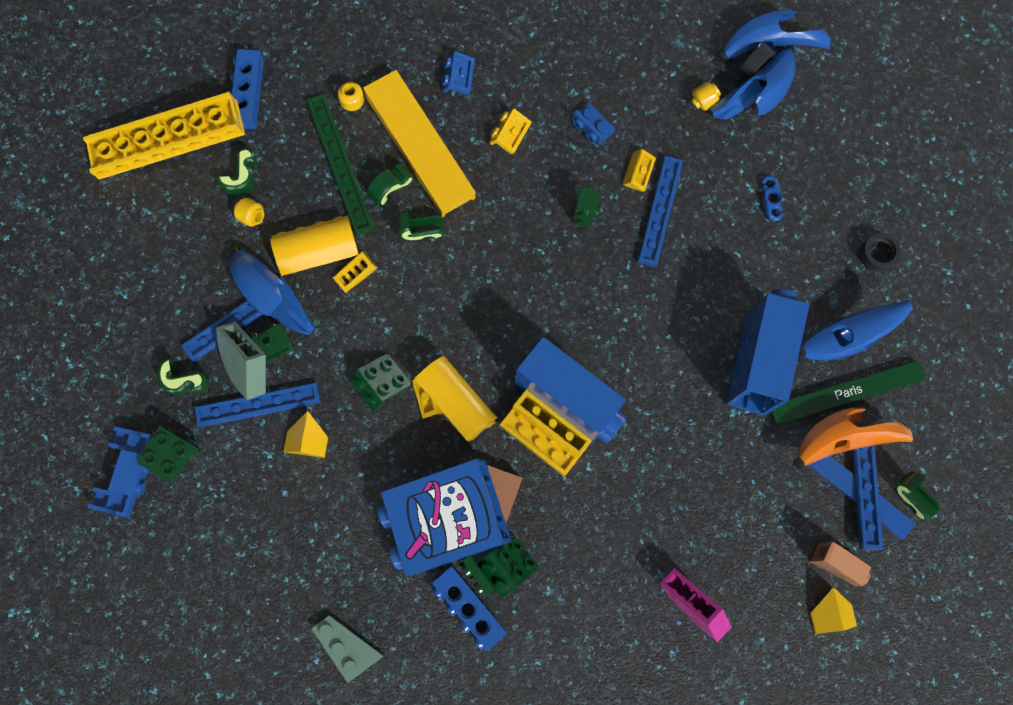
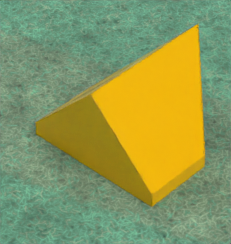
M308 411L287 431L283 452L325 458L328 437Z
M834 587L815 609L810 612L815 634L845 631L857 626L852 604Z

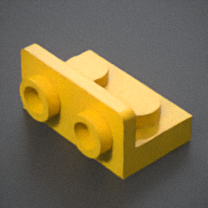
M516 109L508 112L505 111L499 118L500 124L491 132L490 136L492 138L489 141L491 145L496 143L510 154L516 151L531 124V121Z

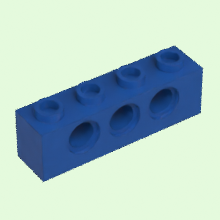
M237 49V56L233 59L235 72L231 75L233 88L230 93L238 101L244 129H256L264 58L260 50Z
M452 566L432 583L435 586L432 591L439 599L444 597L448 602L446 608L453 616L457 614L462 619L459 624L467 633L471 630L476 637L473 641L481 650L485 648L488 651L507 634ZM453 586L460 589V596L457 599H451L448 595L449 589ZM466 603H470L474 607V613L470 616L462 613V606ZM479 620H484L488 624V629L483 633L478 632L475 627Z

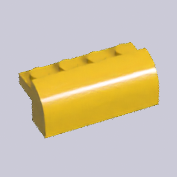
M338 216L326 222L320 221L314 225L298 227L289 232H279L270 239L281 276L358 255L348 216Z
M444 356L436 359L414 378L467 441L475 439L484 429L496 423L495 419L497 417Z
M528 390L521 395L514 404L513 409L500 424L501 428L564 477L592 442L590 438Z

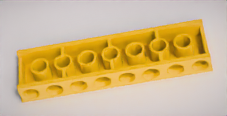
M397 70L363 87L369 104L440 215L444 217L446 213L467 201L474 200L475 190Z
M230 92L91 134L83 137L87 144L91 164L90 173L100 180L245 135L238 101Z

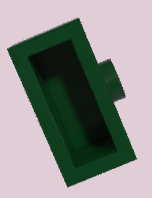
M581 186L573 219L574 223L581 227H592L594 217L599 216L601 208L598 205L600 190Z
M281 323L272 324L266 328V331L249 336L266 355V363L295 349Z

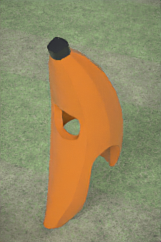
M845 409L824 418L813 426L803 438L798 450V458L793 461V465L801 469L806 465L844 451L884 443L912 442L913 436L911 430L899 422L857 427L855 424L862 420V413L865 409Z

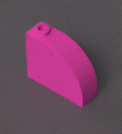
M675 568L660 583L674 603L716 642L731 628L724 610Z

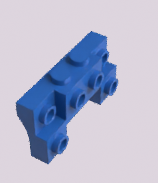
M114 426L113 430L116 431L113 443H109L108 447L121 450L108 491L94 487L93 492H96L93 504H88L87 508L130 518L135 500L140 497V494H143L146 487L145 479L147 474L150 473L149 470L137 463V459L153 435Z

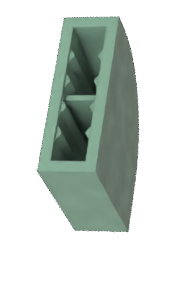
M236 322L216 327L220 356L227 374L235 387L246 400L266 394V355Z

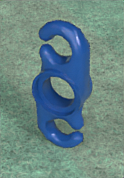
M766 176L762 179V184H765L768 180L774 184L773 187L763 185V203L766 215L772 221H779L784 216L783 213H779L778 216H773L771 213L773 209H777L779 212L782 211V193L779 181L774 176ZM774 194L777 197V202H770L768 195Z

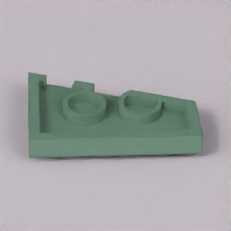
M331 615L311 628L347 683L384 656Z

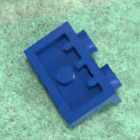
M456 51L449 57H446L444 61L445 74L441 80L443 85L442 92L447 93L451 89L465 95L470 93L475 58Z
M590 103L580 111L576 110L573 113L572 120L574 125L578 129H582L586 133L588 140L594 142L597 146L615 132V128Z

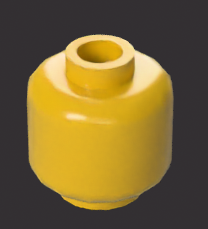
M346 82L339 88L338 98L344 109L356 111L361 108L364 103V95L357 83Z
M704 82L693 90V99L691 101L696 109L701 108L707 111L708 108L719 102L721 93L714 83Z
M243 198L235 204L234 216L239 222L253 227L262 222L264 209L260 203L250 198Z

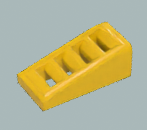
M361 252L339 271L333 279L347 293L378 267L366 253ZM362 261L368 265L367 268L361 264ZM355 266H358L362 271L360 274L354 268ZM351 270L356 278L353 279L348 272ZM345 276L350 283L347 285L341 277Z

